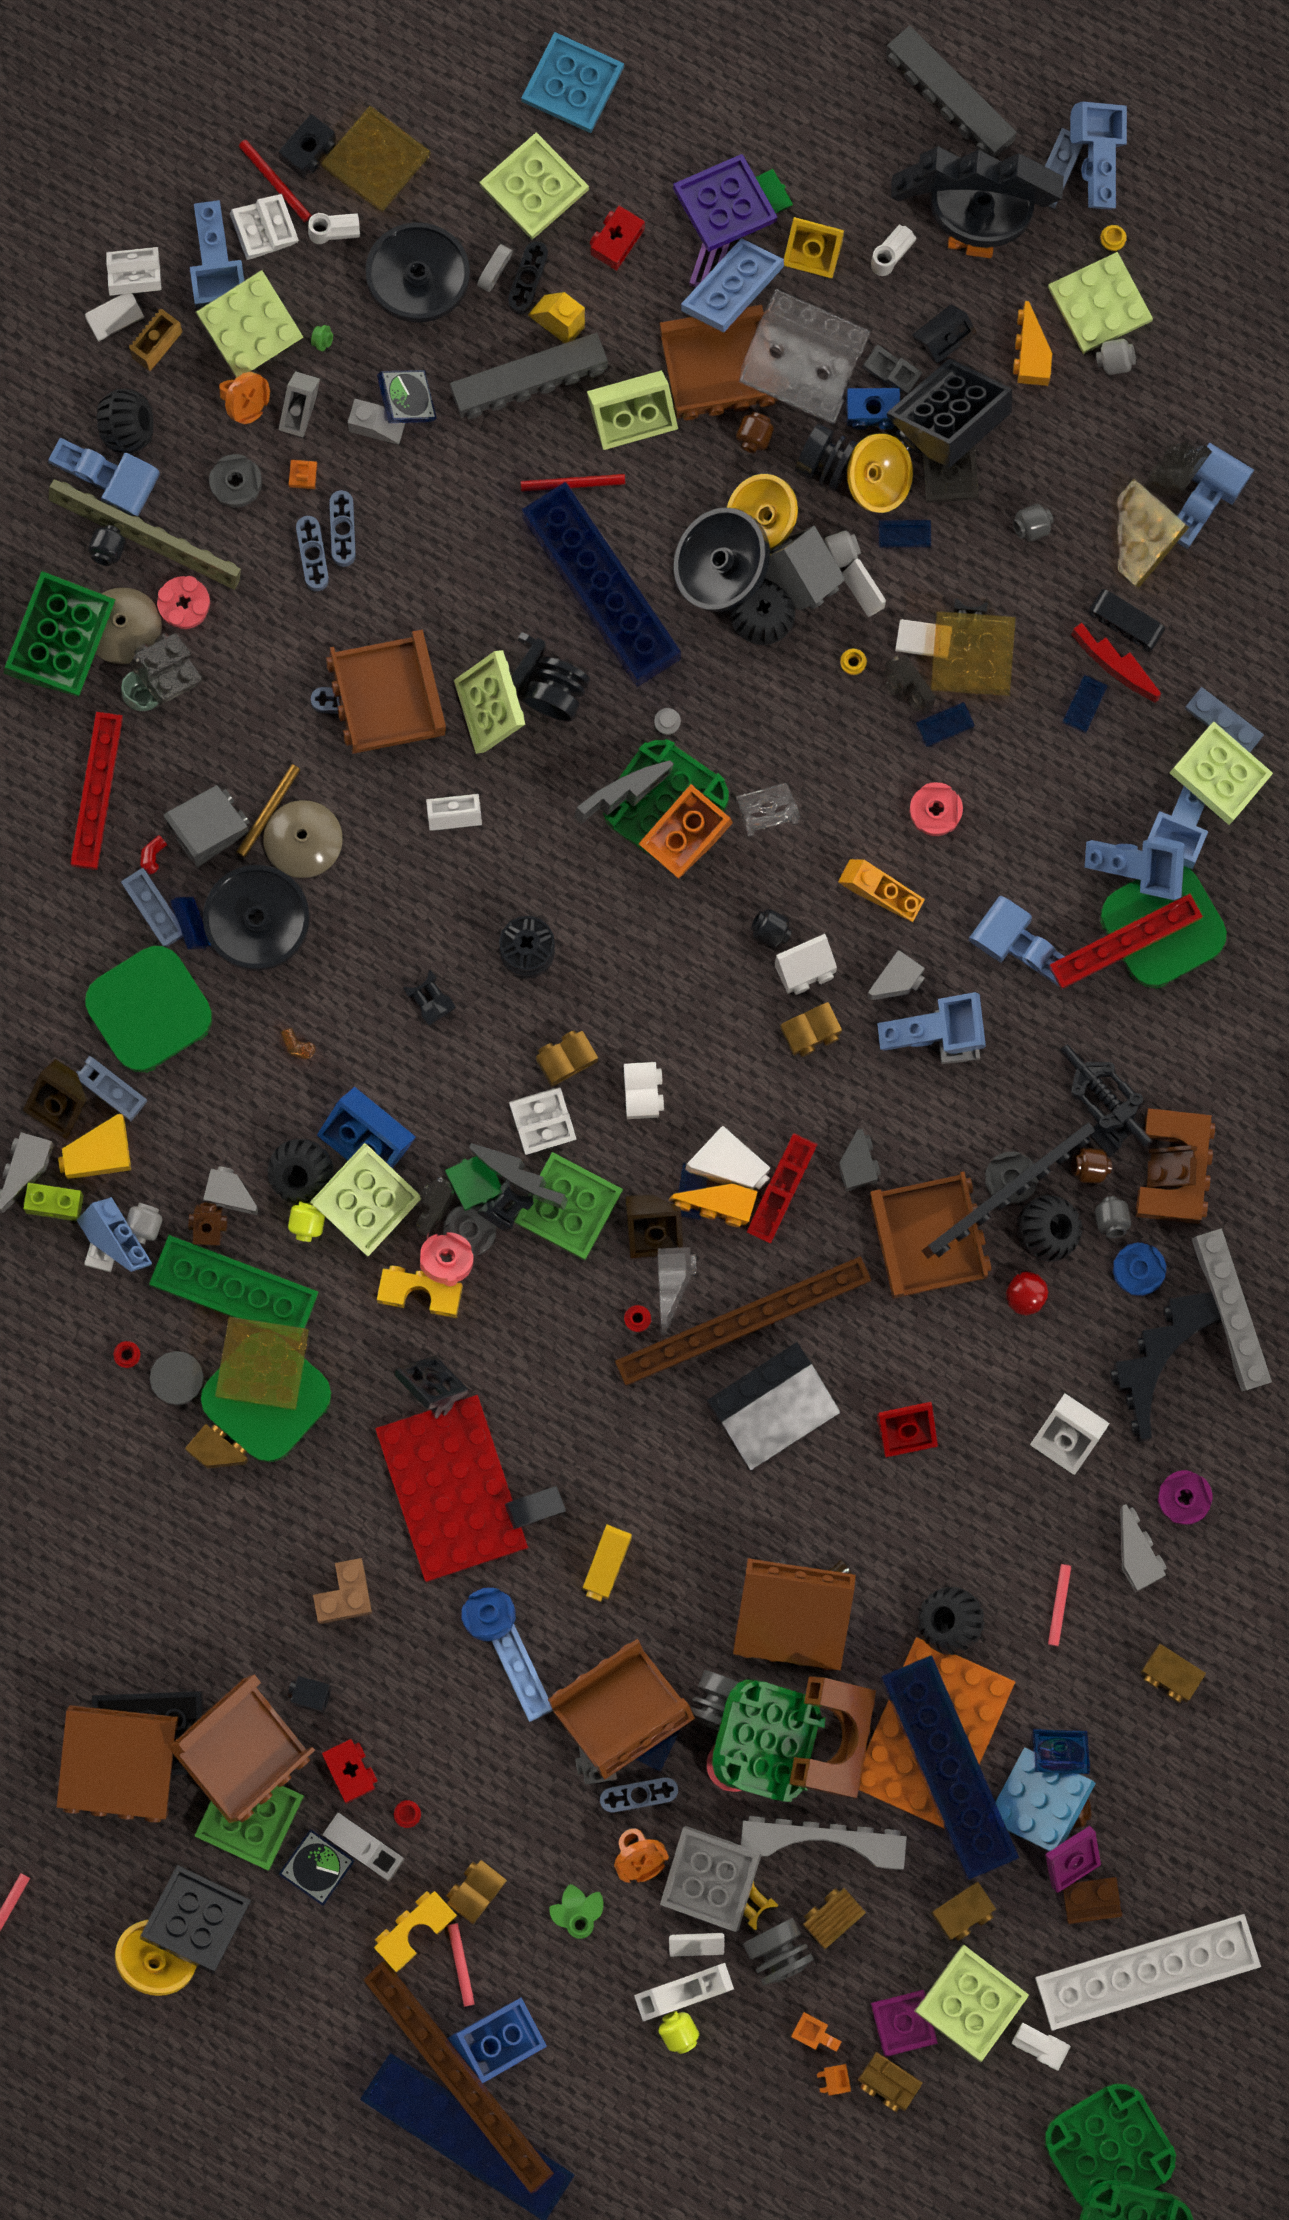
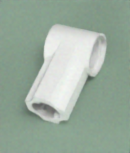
M324 213L314 214L311 216L308 225L310 240L316 244H323L328 240L359 238L358 213L328 216ZM322 225L326 230L317 232L314 230V227Z
M898 225L884 243L874 250L871 269L875 274L879 276L890 274L894 265L916 241V237L909 228ZM884 257L889 260V263L883 264L878 261V258Z
M1024 2023L1020 2025L1011 2043L1017 2048L1037 2057L1038 2061L1049 2065V2067L1057 2071L1071 2047L1065 2042L1051 2035L1047 2036Z

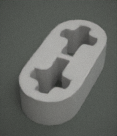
M502 244L498 246L478 280V287L487 292L492 290L509 262L513 250Z

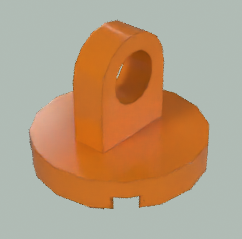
M243 373L235 380H227L219 385L220 398L225 400L227 414L232 420L239 423L248 424L257 420L263 413L261 410L264 405L267 406L269 402V384L265 378L257 373Z
M629 1829L619 1839L621 1852L615 1860L614 1867L619 1878L624 1882L631 1883L630 1880L635 1879L637 1882H644L655 1877L665 1867L664 1862L668 1861L669 1856L661 1842L658 1840H647L640 1830ZM632 1839H639L638 1842L628 1846Z

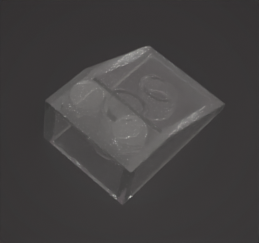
M690 1247L658 1249L657 1252L661 1336H667L690 1284L691 1275L696 1274V1254H690Z

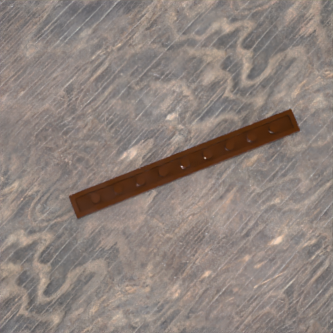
M860 1256L615 1360V1364L624 1385L628 1386L870 1283L872 1280Z
M387 1961L381 1962L364 1979V1982L529 2192H536L554 2173Z

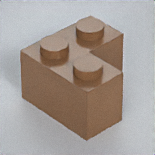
M362 1558L335 1563L340 1590L313 1595L318 1623L324 1624L373 1614Z

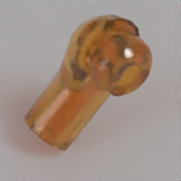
M292 1028L280 1032L287 1051L291 1056L300 1059L312 1058L316 1051L313 1043L297 1041Z

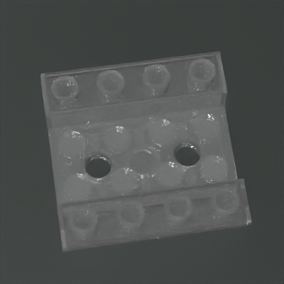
M776 289L760 319L744 359L739 382L834 424L844 401L841 398L856 360L862 355L871 331ZM771 347L779 348L782 357L779 359L773 358L769 353V349ZM818 368L827 370L829 374L827 380H822L817 376L816 371Z

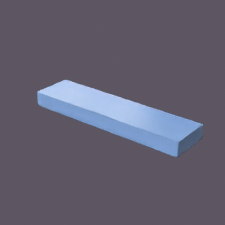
M513 1624L512 1629L505 1636L493 1640L492 1643L529 1722L553 1710Z

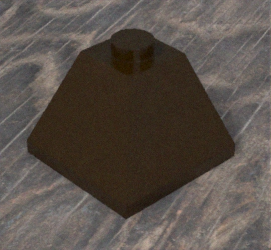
M54 1059L39 1074L22 1111L64 1139H67L87 1100L78 1074L57 1059Z
M652 1194L625 1197L630 1258L684 1254L680 1207Z

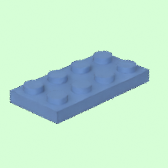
M741 238L681 303V311L724 333L784 267V259Z

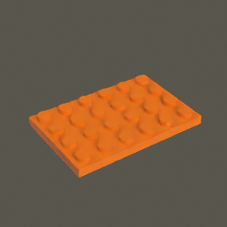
M916 1637L865 1752L859 1791L947 1831H951L1015 1681L958 1655L939 1653L932 1649L929 1643L927 1644L924 1640Z

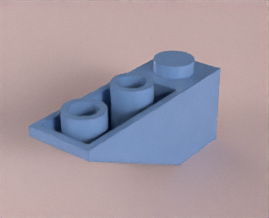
M112 1197L92 1203L77 1219L88 1240L132 1272L152 1264Z

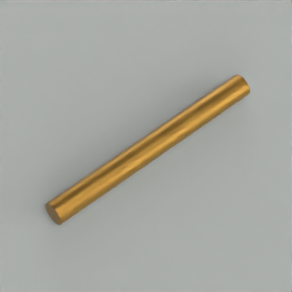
M291 764L236 851L237 854L244 858L246 857L298 775L300 768Z

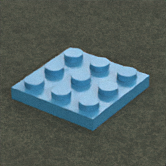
M554 32L521 98V102L591 133L624 69V63Z
M1024 1747L987 1820L1047 1851H1051L1066 1841L1096 1783L1076 1772L1037 1771L1036 1753Z

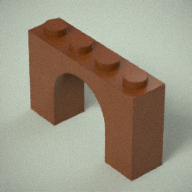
M1147 1109L1145 1112L1144 1131L1152 1140L1197 1147L1194 1156L1197 1159L1196 1185L1183 1186L1174 1190L1140 1187L1137 1194L1135 1217L1199 1224L1202 1217L1206 1218L1208 1202L1204 1201V1191H1209L1210 1176L1206 1175L1207 1165L1212 1164L1213 1149H1209V1139H1214L1215 1123H1211L1212 1115Z
M809 1677L804 1704L832 1711L839 1719L842 1727V1742L836 1755L826 1762L794 1757L790 1785L842 1797L857 1798L861 1784L862 1767L865 1761L867 1739L870 1733L872 1711L875 1706L876 1690L828 1678Z

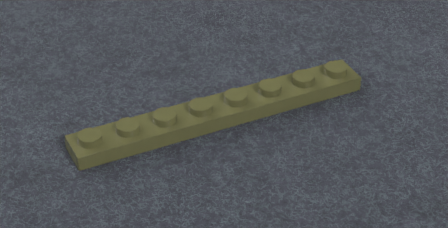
M54 479L49 486V501L103 527H106V525L117 527L121 531L120 534L227 587L234 590L240 581L241 569L234 563L221 560L208 550L194 547L185 539L167 534L164 529L153 527L137 516H130L120 511L114 505H107L97 500L91 494H84L66 482H59Z

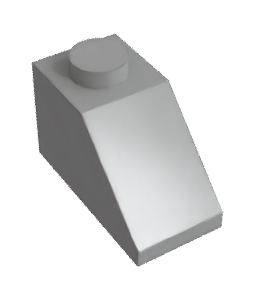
M299 372L293 374L287 385L279 425L280 431L304 437L316 401L320 382L319 378Z
M354 399L348 420V429L352 433L399 445L406 419L394 418L393 412L381 405Z
M898 950L869 990L867 998L876 1000L906 995L911 989L917 991L925 979L922 976L924 967Z
M219 1166L218 1170H210L203 1199L205 1203H215L216 1206L257 1215L258 1208L238 1175L233 1174V1169Z

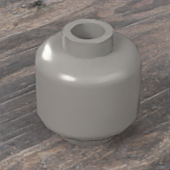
M1125 339L1106 341L1101 346V352L1096 353L1098 367H1103L1108 375L1129 372L1132 365L1136 364L1134 346Z
M842 531L825 538L824 542L839 568L850 565L861 554L855 534L850 535L848 531Z
M139 1203L138 1207L130 1208L126 1222L139 1243L145 1245L146 1240L153 1241L157 1238L163 1219L158 1214L159 1209Z

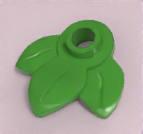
M570 1884L563 1893L562 1905L557 1904L549 1907L551 1918L557 1926L567 1928L569 1934L574 1938H586L593 1931L594 1921L602 1914V1895L600 1892H595L586 1898L580 1889ZM577 1920L585 1922L586 1925L583 1930L575 1928Z

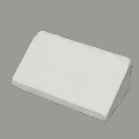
M132 293L122 294L85 314L86 320L98 342L144 318Z
M860 559L854 560L842 574L846 579V584L866 615L870 617L884 609L886 600Z
M902 619L899 623L895 651L947 658L952 627Z
M479 794L426 799L430 831L482 825Z
M724 1934L670 1935V1956L723 1955Z

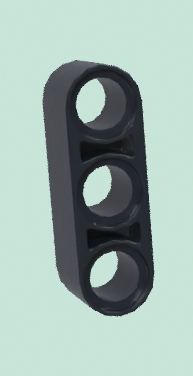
M1105 589L1100 591L1088 610V614L1092 618H1099L1098 621L1116 633L1120 631L1121 636L1137 646H1144L1142 649L1148 652L1154 649L1166 630L1160 622Z

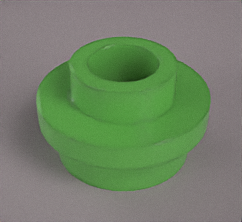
M327 325L322 327L316 326L312 333L311 344L317 350L324 351L326 347L331 346L333 333Z

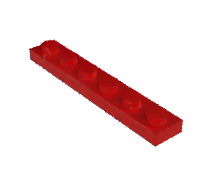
M96 712L71 858L72 867L98 870L123 721L122 715Z
M1188 894L1049 965V968L1062 990L1202 919L1203 916L1191 894Z

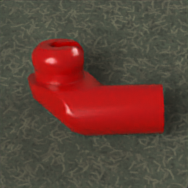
M160 835L149 842L141 851L140 866L148 874H154L159 869V865L155 862L156 854L167 845Z

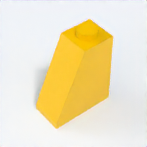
M565 292L544 295L528 314L529 317L563 343L574 341L585 327V307Z
M117 1114L62 1149L63 1156L58 1157L60 1173L65 1172L67 1179L131 1170L123 1114Z
M606 1525L583 1586V1590L587 1591V1597L601 1602L602 1598L608 1600L631 1542L632 1534Z

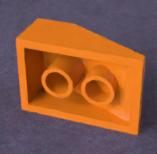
M690 784L641 840L639 845L679 879L717 842L733 822L728 815Z

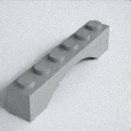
M1222 1228L1192 1238L1200 1266L1209 1283L1221 1316L1233 1368L1241 1391L1271 1383L1270 1374Z
M749 1816L748 1821L742 1822L741 1846L761 1852V1857H768L775 1851L793 1843L828 1841L853 1849L865 1857L875 1868L903 1870L907 1836H900L901 1831L885 1829L884 1834L873 1833L874 1828L857 1827V1832L846 1831V1825L830 1824V1829L819 1828V1823L803 1822V1826H793L792 1820L776 1819V1824L765 1823V1818Z

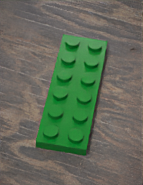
M171 1235L167 1238L149 1283L151 1287L300 1343L319 1295L318 1291Z

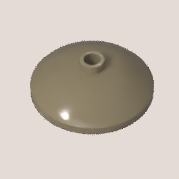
M114 588L103 592V595L116 600L95 654L99 658L113 664H131L145 658L156 647L162 630L161 616L155 603L144 593L131 588ZM118 618L126 620L123 625H118L116 621Z
M299 800L283 805L272 814L264 830L263 842L268 859L277 869L291 877L310 878L322 874L335 863L341 852L343 837L341 826L329 809L313 801ZM304 831L307 833V836L304 839H299L297 834Z

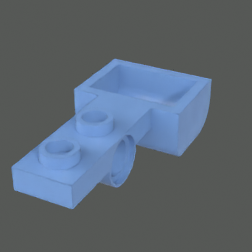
M1092 102L1077 103L1073 106L1070 116V140L1074 144L1088 145V158L1084 160L1081 170L1083 179L1088 181V208L1111 210L1116 208V147L1127 145V106Z
M220 200L194 204L202 258L201 266L190 267L196 308L206 306L245 281L242 261H228Z
M62 438L59 439L48 460L50 464L105 490L101 497V502L107 505H114L120 511L137 517L160 475L159 470L154 466L128 453H124L117 466L107 461L101 454L91 449L78 447Z
M1209 443L1188 477L1196 482L1198 486L1186 501L1166 536L1188 549L1220 499L1222 498L1233 505L1252 476L1254 469Z
M1184 786L1172 816L1159 811L1148 839L1159 837L1184 843V866L1193 869L1208 833L1207 830L1196 826L1205 804Z
M1154 837L1143 841V851H1140L1137 846L1132 844L1113 845L1091 840L1086 842L1085 868L1141 880L1140 893L1176 900L1182 897L1185 844Z
M999 896L973 931L969 941L1000 963L1010 953L1059 986L1049 965L1065 956L1057 952L1045 939L1039 936L1035 937L1025 929L1030 924L1032 916L1009 899Z
M974 992L938 999L939 1012L877 1023L880 1049L891 1050L907 1046L921 1047L943 1040L944 1051L950 1054L985 1048L980 994Z

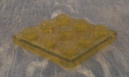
M369 106L321 164L324 169L383 212L431 153L430 150L373 107Z
M936 611L931 691L1010 696L1016 617Z
M229 1317L216 1398L296 1410L309 1329Z

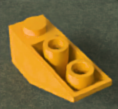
M1025 301L1023 310H1018L1017 325H1022L1021 334L1016 335L1015 350H1020L1019 359H1014L1013 374L1018 375L1017 383L1048 386L1051 375L1052 352L1030 302Z
M850 859L838 883L855 894L911 922L916 918L925 900L866 860Z
M727 1184L676 1193L669 1198V1202L675 1203L683 1211H690L691 1208L700 1211L699 1215L708 1219L719 1217L725 1219V1223L730 1226L740 1227L741 1224L746 1225L749 1222L757 1191L735 1184Z

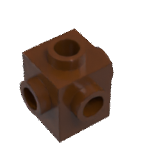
M210 1202L196 1205L194 1214H189L188 1223L189 1230H193V1244L220 1245L222 1231H227V1216L223 1215V1207L216 1206L215 1203Z

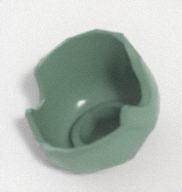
M130 672L122 680L121 694L124 703L129 708L136 711L152 710L160 702L162 688L158 680L147 672L142 674Z

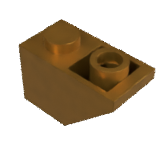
M205 1424L185 1448L191 1456L207 1469L245 1465L249 1461L245 1456L247 1451L237 1442H234L232 1445L224 1439L226 1434L216 1425L210 1428Z

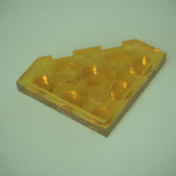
M1133 479L1117 498V509L1119 510L1117 544L1120 546L1118 571L1139 588L1189 529V526L1139 481Z

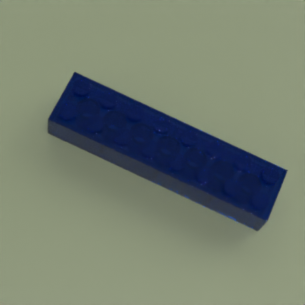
M566 482L522 509V519L636 687H639L681 660L680 649Z
M928 1656L883 1675L880 1680L966 1880L1019 1859L933 1656Z
M393 2053L388 2055L360 2098L361 2101L541 2220H547L575 2176L573 2172L533 2147L554 2174L536 2192L530 2193L452 2092Z

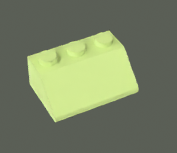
M662 370L587 391L603 450L678 429L669 384Z

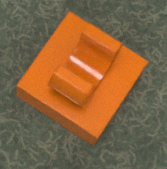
M291 460L289 487L315 489L317 462Z
M846 2064L826 2067L824 2071L817 2074V2078L825 2077L827 2083L826 2087L819 2088L820 2092H828L829 2095L851 2092Z

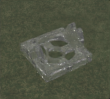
M787 783L736 797L748 837L754 835L756 830L791 821L792 824L799 823V810ZM768 802L774 803L770 807H761V805ZM786 805V810L775 813L778 806ZM761 812L767 815L756 818L750 814Z

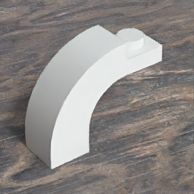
M723 1963L634 1996L642 2020L646 2021L720 1995L734 1988L727 1967Z

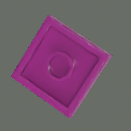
M1090 1826L1045 1854L1051 1887L1057 1893L1101 1865L1096 1833Z
M924 1990L871 2003L884 2057L938 2044L934 2027L914 2012L925 1997Z

